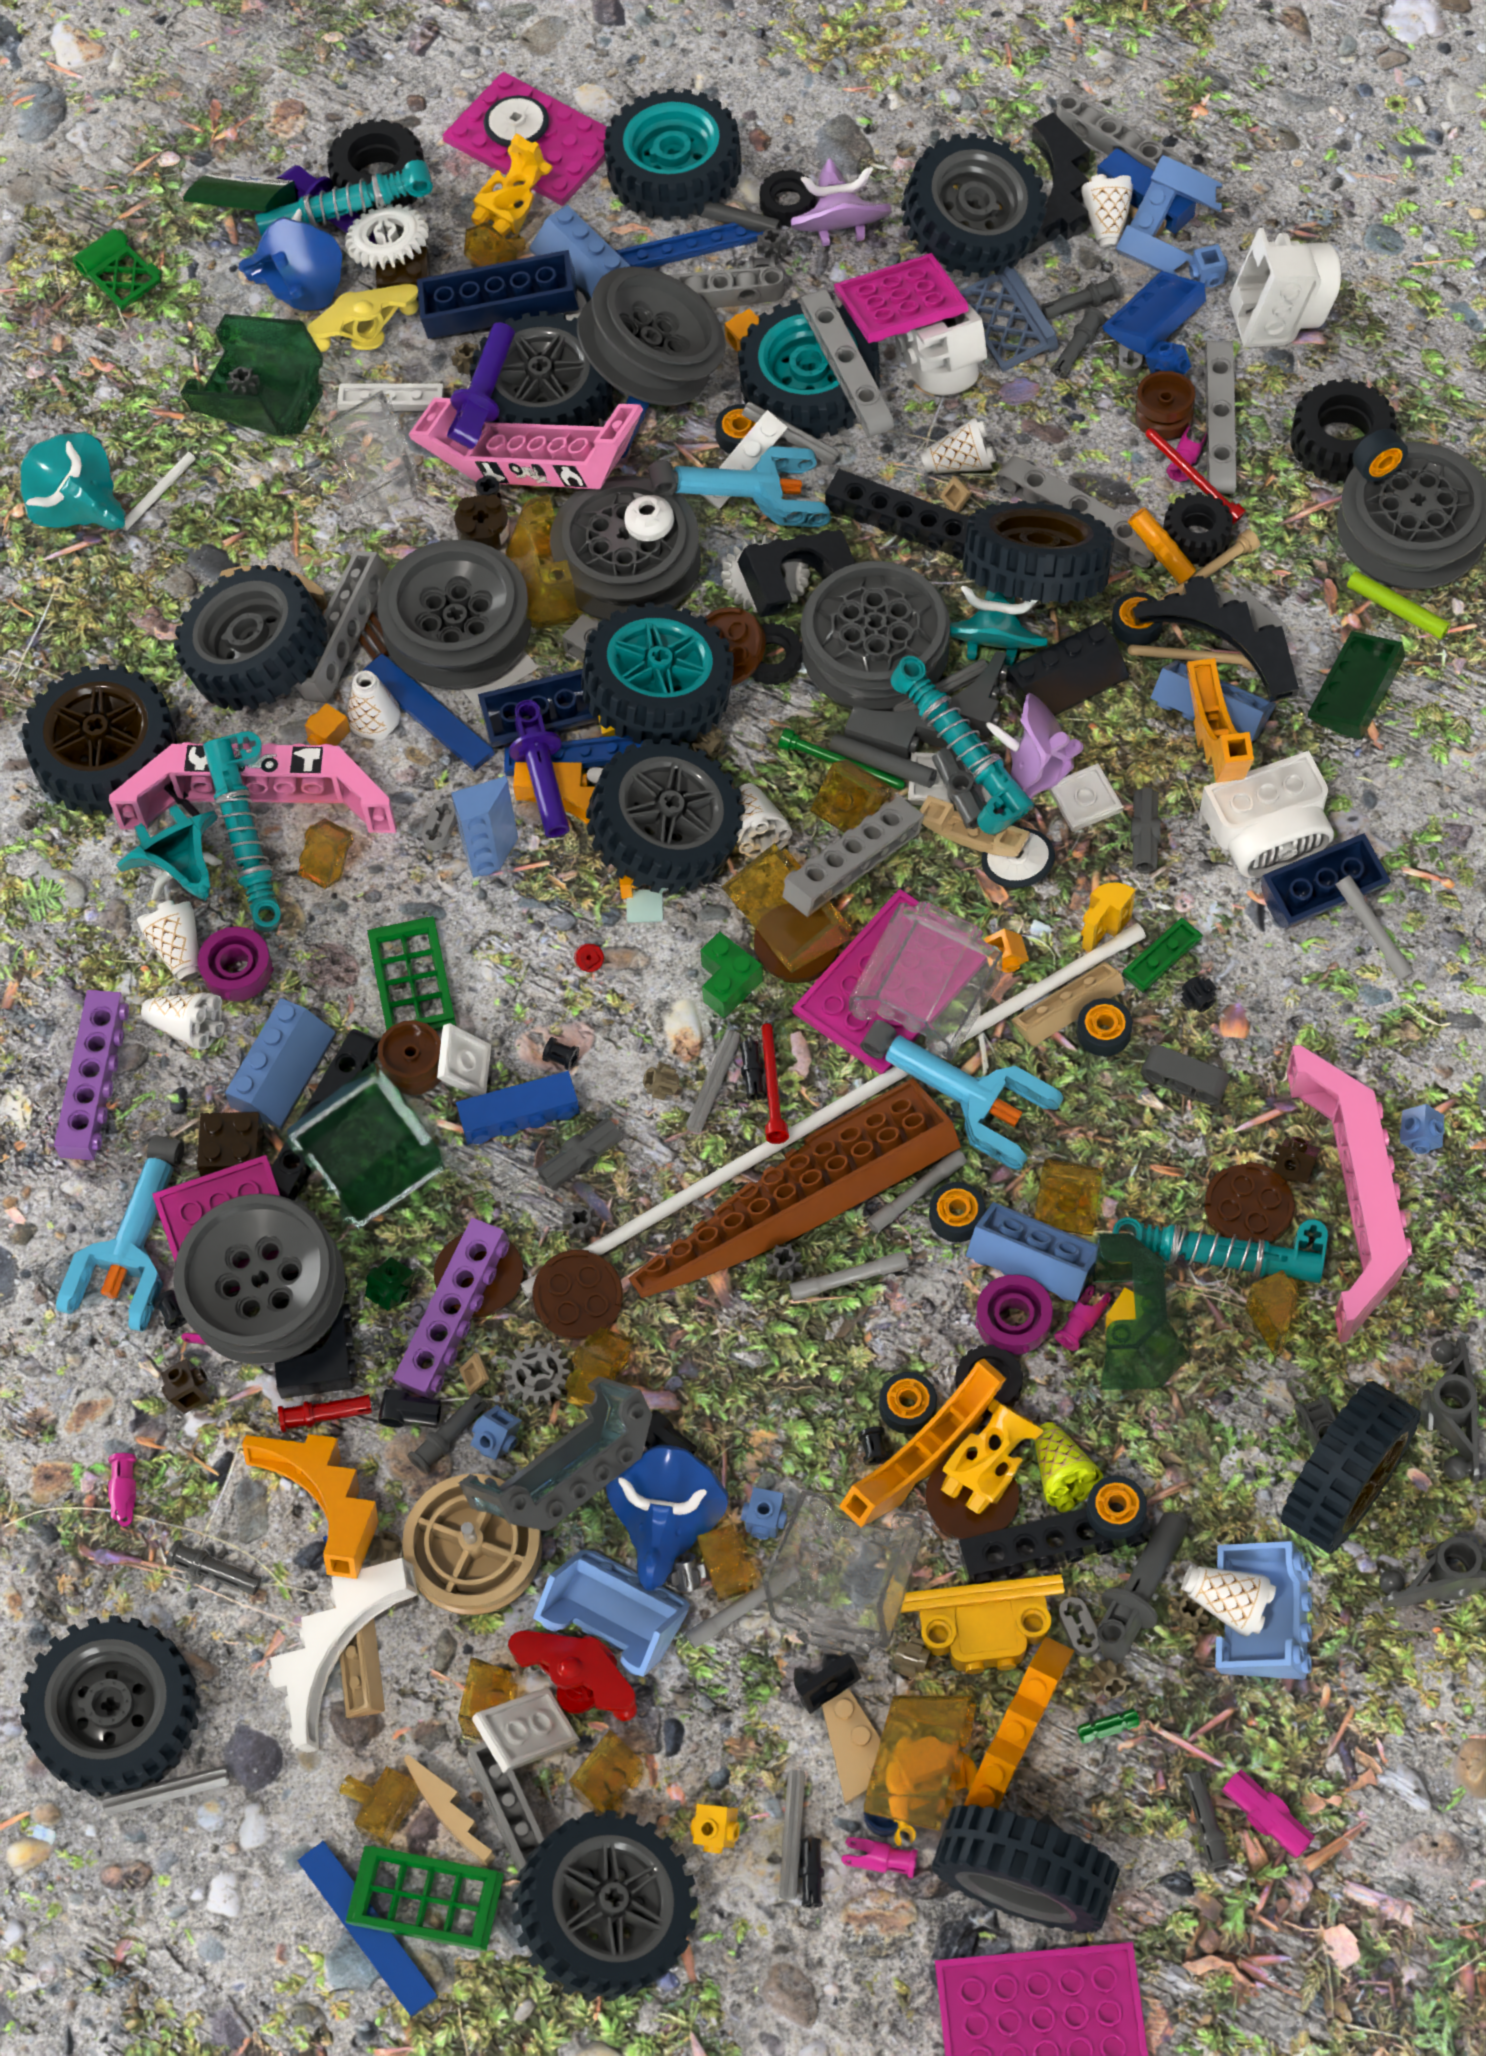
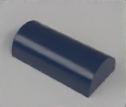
M583 669L478 694L491 748L513 743L518 739L515 727V707L523 700H532L539 705L545 731L554 733L598 722V716L593 717L589 712L590 703L585 704L583 700V689H581ZM524 716V717H522V718H523V719H532L533 717H531V716Z
M1363 833L1262 875L1261 888L1272 917L1282 928H1287L1347 903L1335 884L1348 875L1352 877L1363 895L1388 886L1391 880L1368 838Z

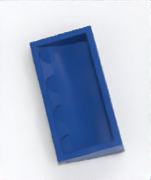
M1160 271L1103 325V330L1120 344L1146 356L1160 340H1166L1206 301L1205 283Z

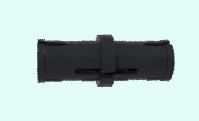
M748 1040L740 1044L743 1061L741 1075L745 1077L746 1097L748 1100H754L755 1090L757 1100L765 1097L762 1081L764 1067L759 1059L758 1042L751 1040L750 1051Z
M809 1838L801 1839L802 1868L799 1869V1877L802 1878L801 1904L805 1908H812V1894L814 1907L819 1908L823 1906L821 1878L824 1877V1868H821L822 1840L819 1838H812V1851Z

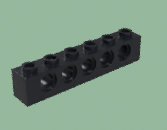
M838 469L825 492V505L828 506L831 512L845 515L859 523L872 525L883 532L896 534L907 541H915L934 551L939 550L952 555L958 560H963L969 516Z
M1111 1503L1109 1505V1508L1114 1512H1122L1124 1510V1507L1119 1503ZM1087 1508L959 1540L958 1552L968 1585L994 1582L995 1578L1003 1576L1016 1578L1023 1575L1026 1570L1037 1568L1038 1571H1043L1054 1567L1055 1563L1066 1560L1068 1563L1079 1562L1089 1554L1097 1553V1555L1101 1556L1114 1552L1117 1547L1127 1545L1128 1548L1141 1546L1146 1542L1145 1540H1149L1151 1532L1147 1515L1141 1528L1131 1537L1120 1540L1108 1539L1098 1534L1090 1525L1086 1515ZM1086 1530L1093 1535V1538L1082 1540L1078 1537L1077 1533ZM1058 1538L1062 1541L1063 1545L1059 1548H1053L1048 1545L1047 1540ZM1026 1545L1033 1552L1030 1555L1024 1556L1019 1554L1016 1549ZM991 1553H997L1001 1555L1003 1560L999 1563H991L986 1557Z

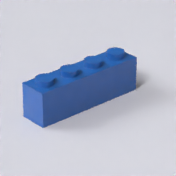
M1116 148L1097 166V175H1106L1107 179L1124 175L1130 176L1131 183L1133 184L1130 204L1138 209L1152 182L1151 176L1154 171L1135 160L1130 154ZM1176 194L1164 218L1167 222L1165 228L1174 234L1178 233L1195 216L1196 202Z
M569 1071L456 1102L467 1145L472 1143L482 1144L490 1138L501 1135L511 1136L522 1129L529 1127L539 1128L547 1122L558 1119L568 1120L574 1115L580 1114L577 1096Z

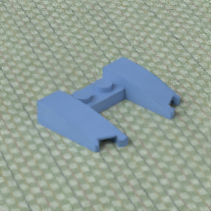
M1162 155L1151 176L1152 182L1130 226H1126L1116 246V250L1119 255L1156 271L1177 275L1175 270L1186 261L1192 264L1193 256L1155 238L1176 194L1221 213L1222 203L1216 202V188L1222 189L1223 185L1187 165Z

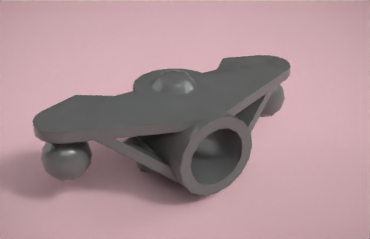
M1457 1338L1456 1346H1453L1447 1340H1439L1431 1347L1432 1358L1440 1364L1449 1363L1453 1358H1456V1360L1442 1378L1437 1381L1432 1394L1429 1390L1423 1391V1398L1419 1407L1421 1418L1427 1432H1432L1434 1425L1466 1458L1464 1460L1462 1457L1454 1455L1446 1459L1443 1464L1445 1475L1452 1480H1459L1465 1477L1466 1474H1469L1471 1482H1478L1479 1447L1477 1417L1479 1415V1404L1477 1402V1392L1474 1386L1465 1339ZM1453 1398L1459 1402L1462 1408H1450L1442 1402V1399ZM1464 1426L1466 1427V1435L1461 1430Z
M1454 1536L1439 1543L1436 1548L1425 1552L1426 1558L1429 1561L1407 1590L1401 1591L1404 1587V1578L1396 1570L1389 1569L1384 1571L1379 1578V1585L1382 1591L1389 1594L1382 1599L1384 1607L1411 1606L1436 1598L1441 1601L1463 1600L1480 1590L1486 1589V1552L1480 1549L1472 1540ZM1445 1560H1460L1464 1564L1466 1572L1458 1573L1451 1570ZM1430 1573L1433 1582L1420 1586Z

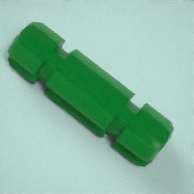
M1130 1709L1123 1711V1714L1120 1716L1117 1713L1097 1719L1091 1725L1089 1722L1079 1725L1077 1727V1734L1081 1743L1085 1744L1094 1741L1095 1737L1101 1739L1123 1732V1728L1130 1730L1138 1727L1140 1720L1136 1710Z

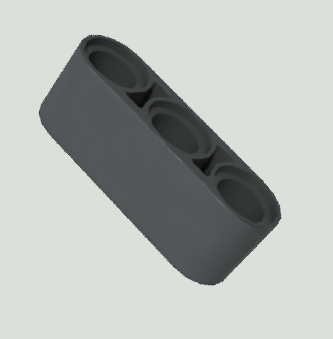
M1153 1045L1140 1071L1146 1080L1210 1106H1217L1220 1103L1230 1081V1076L1225 1071L1161 1045Z

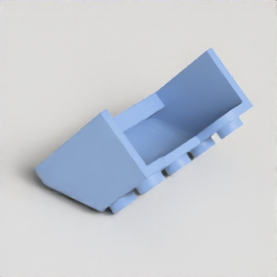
M581 1550L549 1575L533 1619L540 1622L544 1628L550 1631L565 1629L571 1623H574L581 1627V1630L586 1634L596 1635L606 1640L611 1647L624 1650L620 1658L624 1669L630 1674L644 1677L663 1658L683 1623L690 1604L680 1595L662 1586H658L653 1591H646L639 1582L636 1572L595 1551Z

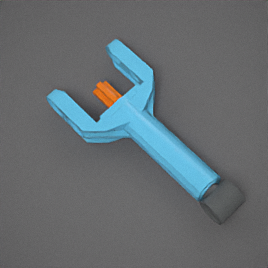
M770 446L751 470L676 466L673 470L672 464L666 460L656 461L648 468L652 489L656 496L666 497L673 493L749 497L755 501L763 514L778 525L822 527L831 521L829 508L822 502L782 500L783 494L800 495L802 492V481L779 478L778 473L803 474L813 469L817 461L815 453L811 449Z
M875 1020L860 1043L861 1049L876 1059H882L884 1054H886L885 1060L959 1102L965 1118L964 1127L969 1144L1007 1167L1021 1170L1027 1161V1156L1020 1146L982 1125L989 1113L1012 1127H1015L1023 1112L999 1099L1004 1087L1042 1109L1057 1110L1064 1100L1062 1093L1017 1066L998 1069L987 1076L974 1078L903 1036L898 1035L896 1037L897 1032L891 1025L881 1020Z
M159 1135L151 1137L147 1147V1160L116 1237L110 1241L93 1243L74 1253L56 1301L57 1311L72 1314L80 1306L95 1265H99L100 1269L109 1270L100 1293L110 1299L118 1297L126 1275L141 1278L128 1309L129 1329L143 1332L147 1328L155 1308L153 1301L160 1295L163 1287V1282L144 1247L158 1212L152 1194L167 1189L174 1171L172 1166L177 1167L182 1161L184 1155L183 1141Z

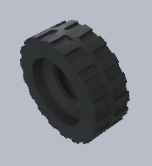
M780 170L766 177L764 182L761 183L759 191L760 210L763 212V215L781 220V225L791 227L790 221L792 217L805 214L814 209L815 195L810 193L801 181V177L808 176L803 175L799 171ZM792 191L799 194L800 200L793 205H781L776 203L775 196L780 192Z
M762 624L766 645H780L784 648L786 655L783 661L777 664H766L761 661L757 669L749 677L754 678V681L758 683H764V685L786 683L790 678H794L797 671L801 668L802 644L800 638L794 633L793 629L787 628L783 624Z
M995 1345L977 1346L974 1350H969L965 1356H962L960 1364L956 1368V1390L975 1364L984 1358L1006 1378L1003 1387L997 1392L994 1399L1012 1408L1016 1400H1019L1022 1390L1023 1371L1020 1369L1019 1361L1015 1359L1011 1352L1009 1353L1006 1350L995 1347ZM988 1407L983 1413L984 1415H993V1413L988 1410Z

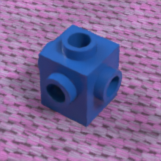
M1160 340L1145 356L1151 374L1158 371H1172L1184 375L1192 367L1185 346Z

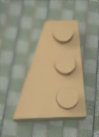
M850 1689L822 1704L845 1806L887 1781V1769L889 1764L893 1762L891 1754Z

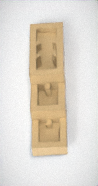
M407 1754L404 1758L407 1768L422 1797L440 1823L466 1851L488 1869L495 1860V1855L490 1848L473 1836L478 1830L476 1822L456 1807L461 1801L458 1791Z

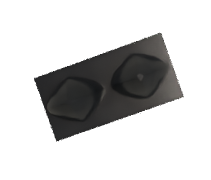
M848 1652L842 1656L824 1653L821 1671L815 1673L809 1669L795 1667L793 1679L803 1707L811 1714L820 1708L822 1704L860 1680L861 1675L854 1659Z

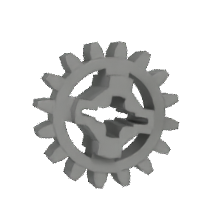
M536 1341L535 1348H530L525 1343L524 1352L521 1353L515 1349L513 1352L516 1359H507V1366L510 1368L504 1371L505 1379H508L506 1382L507 1389L513 1390L512 1395L515 1400L522 1397L524 1406H527L530 1401H534L535 1407L539 1408L541 1401L544 1400L550 1406L551 1397L554 1396L557 1399H561L560 1389L568 1390L569 1388L568 1382L565 1380L571 1378V1372L567 1369L569 1367L568 1359H562L563 1353L561 1349L553 1352L551 1343H548L545 1348H541L540 1341ZM551 1362H553L557 1367L558 1374H556L554 1370L550 1369ZM518 1375L521 1376V1379L525 1380L524 1387L519 1383Z

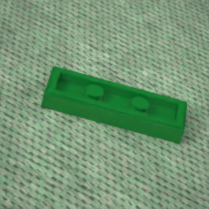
M1181 917L1123 970L1122 976L1144 993L1202 940L1203 935Z

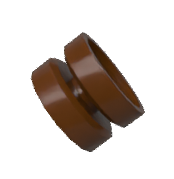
M1158 371L1147 375L1141 380L1137 388L1135 422L1139 429L1145 433L1147 429L1152 428L1164 439L1182 436L1186 428L1193 422V407L1196 397L1194 385L1182 374L1172 371Z
M416 1020L402 1021L391 1026L382 1035L378 1044L379 1061L388 1085L397 1092L406 1095H421L432 1090L441 1082L437 1078L441 1040L437 1032L428 1024Z

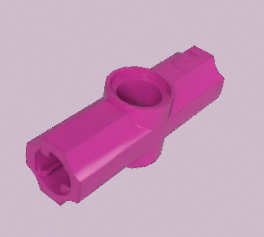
M1242 1769L1235 1773L1223 1787L1222 1792L1247 1814V1819L1252 1826L1263 1835H1270L1295 1859L1315 1839V1836L1290 1814L1288 1806L1272 1792H1266Z

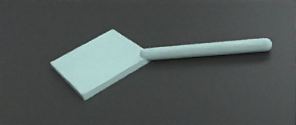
M661 888L659 893L650 892L651 889L633 890V898H626L627 923L663 921L662 892L667 888Z

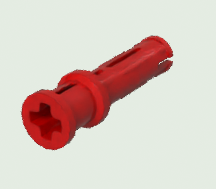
M369 1394L320 1404H312V1402L305 1401L300 1406L288 1408L278 1406L279 1423L282 1433L287 1432L288 1429L302 1426L313 1428L312 1426H315V1423L372 1414Z

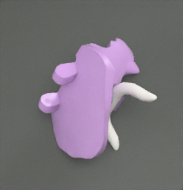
M828 158L821 170L818 186L810 178L801 177V181L805 184L807 190L818 197L814 209L805 214L792 217L790 221L792 229L803 232L817 231L821 245L830 246L828 231L854 227L856 241H864L865 224L883 219L892 213L890 204L866 202L853 193L866 184L873 171V167L865 169L857 180L846 184L831 158Z
M1028 693L1020 720L1024 728L1022 738L1018 736L1011 737L993 723L987 722L986 726L994 736L1010 748L1013 763L1010 775L1032 800L1041 791L1056 786L1074 768L1072 757L1082 752L1083 743L1077 739L1070 740L1069 735L1062 731L1060 724L1048 707L1037 696ZM1000 808L999 813L1002 814L1004 810Z

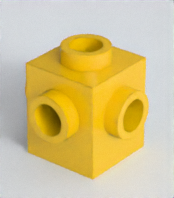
M697 1804L696 1817H693L690 1827L693 1844L704 1845L703 1851L722 1854L723 1848H734V1844L740 1834V1824L737 1822L738 1808Z

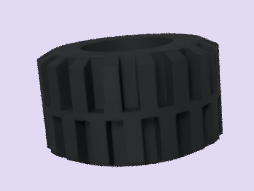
M1196 492V495L1187 493L1184 498L1180 496L1176 498L1175 503H1171L1168 506L1163 529L1177 543L1192 564H1198V567L1204 566L1206 562L1210 563L1228 550L1233 525L1232 514H1229V507L1227 505L1222 506L1223 501L1220 498L1215 500L1213 499L1214 495L1207 494V496H1204L1202 492ZM1200 526L1208 531L1196 533L1188 530L1187 527Z

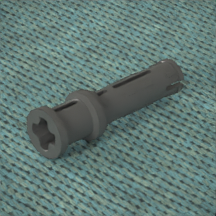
M1112 275L1106 281L1098 284H1088L1084 290L1052 302L1041 304V311L1046 319L1049 320L1090 304L1098 306L1101 301L1109 298H1120V288L1116 278Z
M1088 307L1085 310V317L1073 329L1074 336L1051 368L1055 376H1058L1060 371H1062L1060 378H1065L1086 344L1094 341L1096 331L1107 320L1101 310L1094 307Z
M472 1393L471 1397L436 1432L428 1433L425 1436V1442L415 1452L411 1451L407 1455L412 1464L421 1472L427 1474L430 1471V1466L441 1455L445 1456L448 1453V1445L487 1407L485 1401L480 1402L483 1398L477 1393Z
M180 1540L174 1542L166 1560V1565L169 1567L175 1565L190 1571L191 1576L199 1577L203 1575L242 1590L252 1596L257 1593L262 1580L261 1576L248 1573L209 1557V1553L206 1550L200 1549L197 1551L184 1546Z
M1202 1771L1189 1773L1183 1779L1200 1832L1198 1844L1200 1847H1203L1207 1859L1206 1871L1208 1874H1216L1230 1870L1235 1866V1862L1233 1859H1230L1225 1844L1227 1840L1226 1833L1219 1828L1204 1773Z

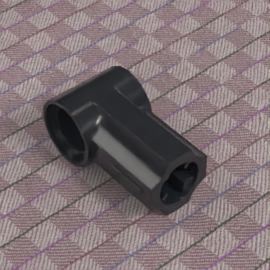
M386 1389L383 1392L378 1422L393 1428L403 1427L404 1424L437 1428L440 1422L442 1403L441 1400L411 1397L408 1393L401 1390Z
M653 1410L651 1412L652 1418L645 1447L650 1449L657 1445H670L684 1448L694 1455L697 1451V1446L675 1430L667 1417L659 1411Z

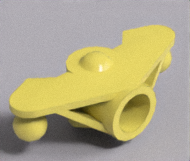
M402 284L342 294L331 307L308 325V334L312 337V348L320 353L326 352L331 346L330 337L337 335L352 339L351 346L355 349L372 350L378 348L383 344L385 338L382 328L398 307L403 314L408 316L417 312L419 307L416 299L418 297V287L413 284Z

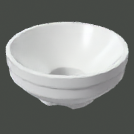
M645 495L636 498L625 511L624 521L628 533L641 541H654L664 537L674 524L673 510L670 504L660 496ZM645 505L655 507L654 512L649 515H642L639 511Z

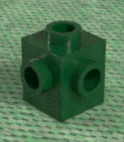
M390 1257L378 1268L374 1267L368 1273L365 1296L389 1311L397 1303L402 1304L407 1299L415 1272Z

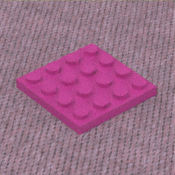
M932 253L834 284L835 294L868 343L880 342L887 337L905 334L912 329L930 326L937 321L955 318L969 311L967 301Z
M267 1155L152 1194L175 1262L181 1244L188 1232L202 1216L214 1207L230 1199L249 1194L280 1196ZM271 1251L267 1256V1260H274L278 1256L279 1251ZM250 1259L241 1260L238 1268H245L249 1264ZM233 1287L228 1294L240 1291V1287Z

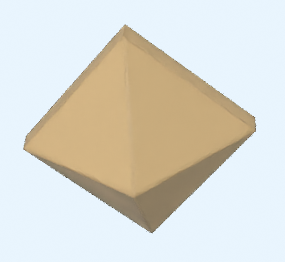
M953 476L940 495V498L953 511L960 513L972 492L956 476Z
M475 1353L459 1369L469 1395L476 1393L489 1380L490 1372L478 1353Z

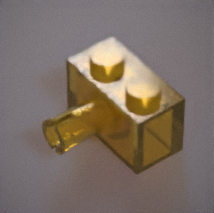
M487 222L466 229L464 255L477 267L517 260V252L523 251L526 247L523 237H520V234L506 239Z
M324 818L316 824L310 825L306 830L304 850L299 857L300 867L298 875L323 889H327L341 880L348 849L353 845L351 842L354 841L351 832Z
M731 1524L697 1536L698 1547L718 1603L753 1590V1580L757 1579V1575L752 1561L746 1562L742 1553L747 1548L741 1532L736 1534Z
M387 1766L373 1787L348 1774L344 1779L347 1783L341 1784L339 1793L363 1805L354 1821L357 1831L387 1847L419 1791L415 1781Z

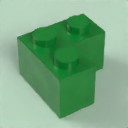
M719 931L700 950L702 967L713 975L702 986L703 1002L725 1019L763 981V970L761 963Z

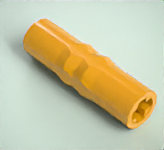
M1146 507L1141 508L1129 518L1127 523L1178 584L1185 582L1195 573L1196 568Z

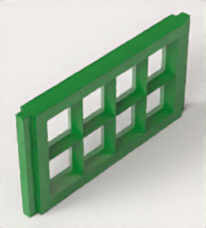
M434 916L367 930L386 1031L391 1026L397 1024L395 1023L392 1007L414 1003L417 1018L414 1020L428 1024L435 1031L442 1030L443 1025L449 1023L456 1026ZM427 933L430 949L409 953L406 937ZM401 939L404 954L383 959L380 943ZM432 954L435 970L414 974L411 959ZM405 960L408 976L387 980L384 964ZM436 976L439 992L418 996L415 980ZM409 982L412 997L391 1002L388 986ZM441 998L443 1013L422 1018L419 1002Z
M364 1845L346 1923L477 1951H487L504 1873ZM380 1861L400 1865L395 1888L374 1885ZM407 1867L428 1870L423 1894L402 1890ZM435 1872L456 1876L450 1900L430 1896ZM463 1878L483 1882L478 1905L458 1901ZM372 1891L393 1895L387 1919L367 1915ZM400 1896L421 1900L415 1924L395 1920ZM428 1902L449 1906L443 1930L423 1926ZM456 1908L477 1912L471 1936L451 1932Z

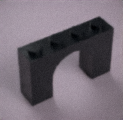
M824 530L815 535L807 536L802 534L794 539H776L762 545L751 544L744 548L737 561L760 618L785 613L792 600L781 573L782 564L787 562L805 563L814 568L824 580L837 570L856 563L842 530Z
M299 1272L289 1273L286 1280L292 1281L296 1279ZM345 1276L343 1302L332 1324V1331L325 1345L312 1354L297 1356L274 1363L276 1388L281 1399L353 1389V1378L358 1377L356 1360L350 1357V1350L355 1349L353 1332H348L347 1322L352 1321L350 1303L345 1304V1294L350 1293L347 1276ZM282 1299L278 1303L277 1309L287 1307L290 1299Z

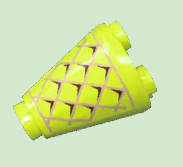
M1047 1422L1039 1426L1044 1432L1040 1437L1034 1439L1044 1497L1051 1506L1057 1507L1058 1511L1063 1513L1070 1511L1074 1508L1075 1504L1087 1499L1092 1487L1103 1479V1473L1060 1427L1056 1426L1053 1422Z

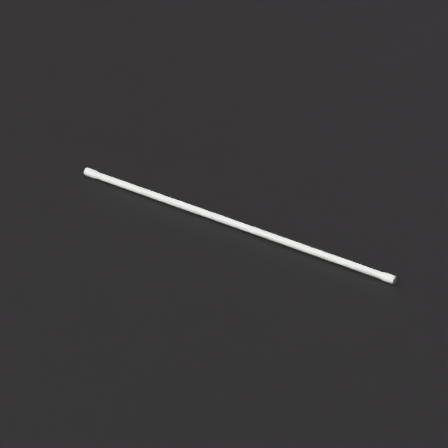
M1138 923L1117 934L1113 939L925 1048V1050L938 1057L942 1056L1117 952L1125 950L1146 937L1143 928ZM896 1066L892 1067L884 1074H880L788 1128L789 1139L781 1144L764 1142L581 1250H587L601 1256L909 1074ZM537 1274L520 1283L528 1299L532 1298L533 1285Z

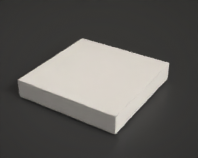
M1098 763L1065 776L1056 786L1048 789L1072 832L1123 812V805Z
M451 1023L443 1025L437 1078L473 1097L486 1094L491 1044Z

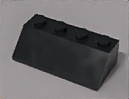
M1099 621L1008 667L1006 687L1022 709L1026 695L1032 693L1056 716L1129 679V674L1117 641L1104 623Z

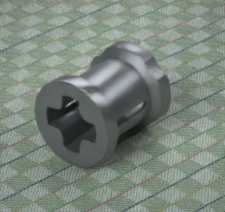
M749 255V268L775 267V255H771L770 258H754L753 255Z

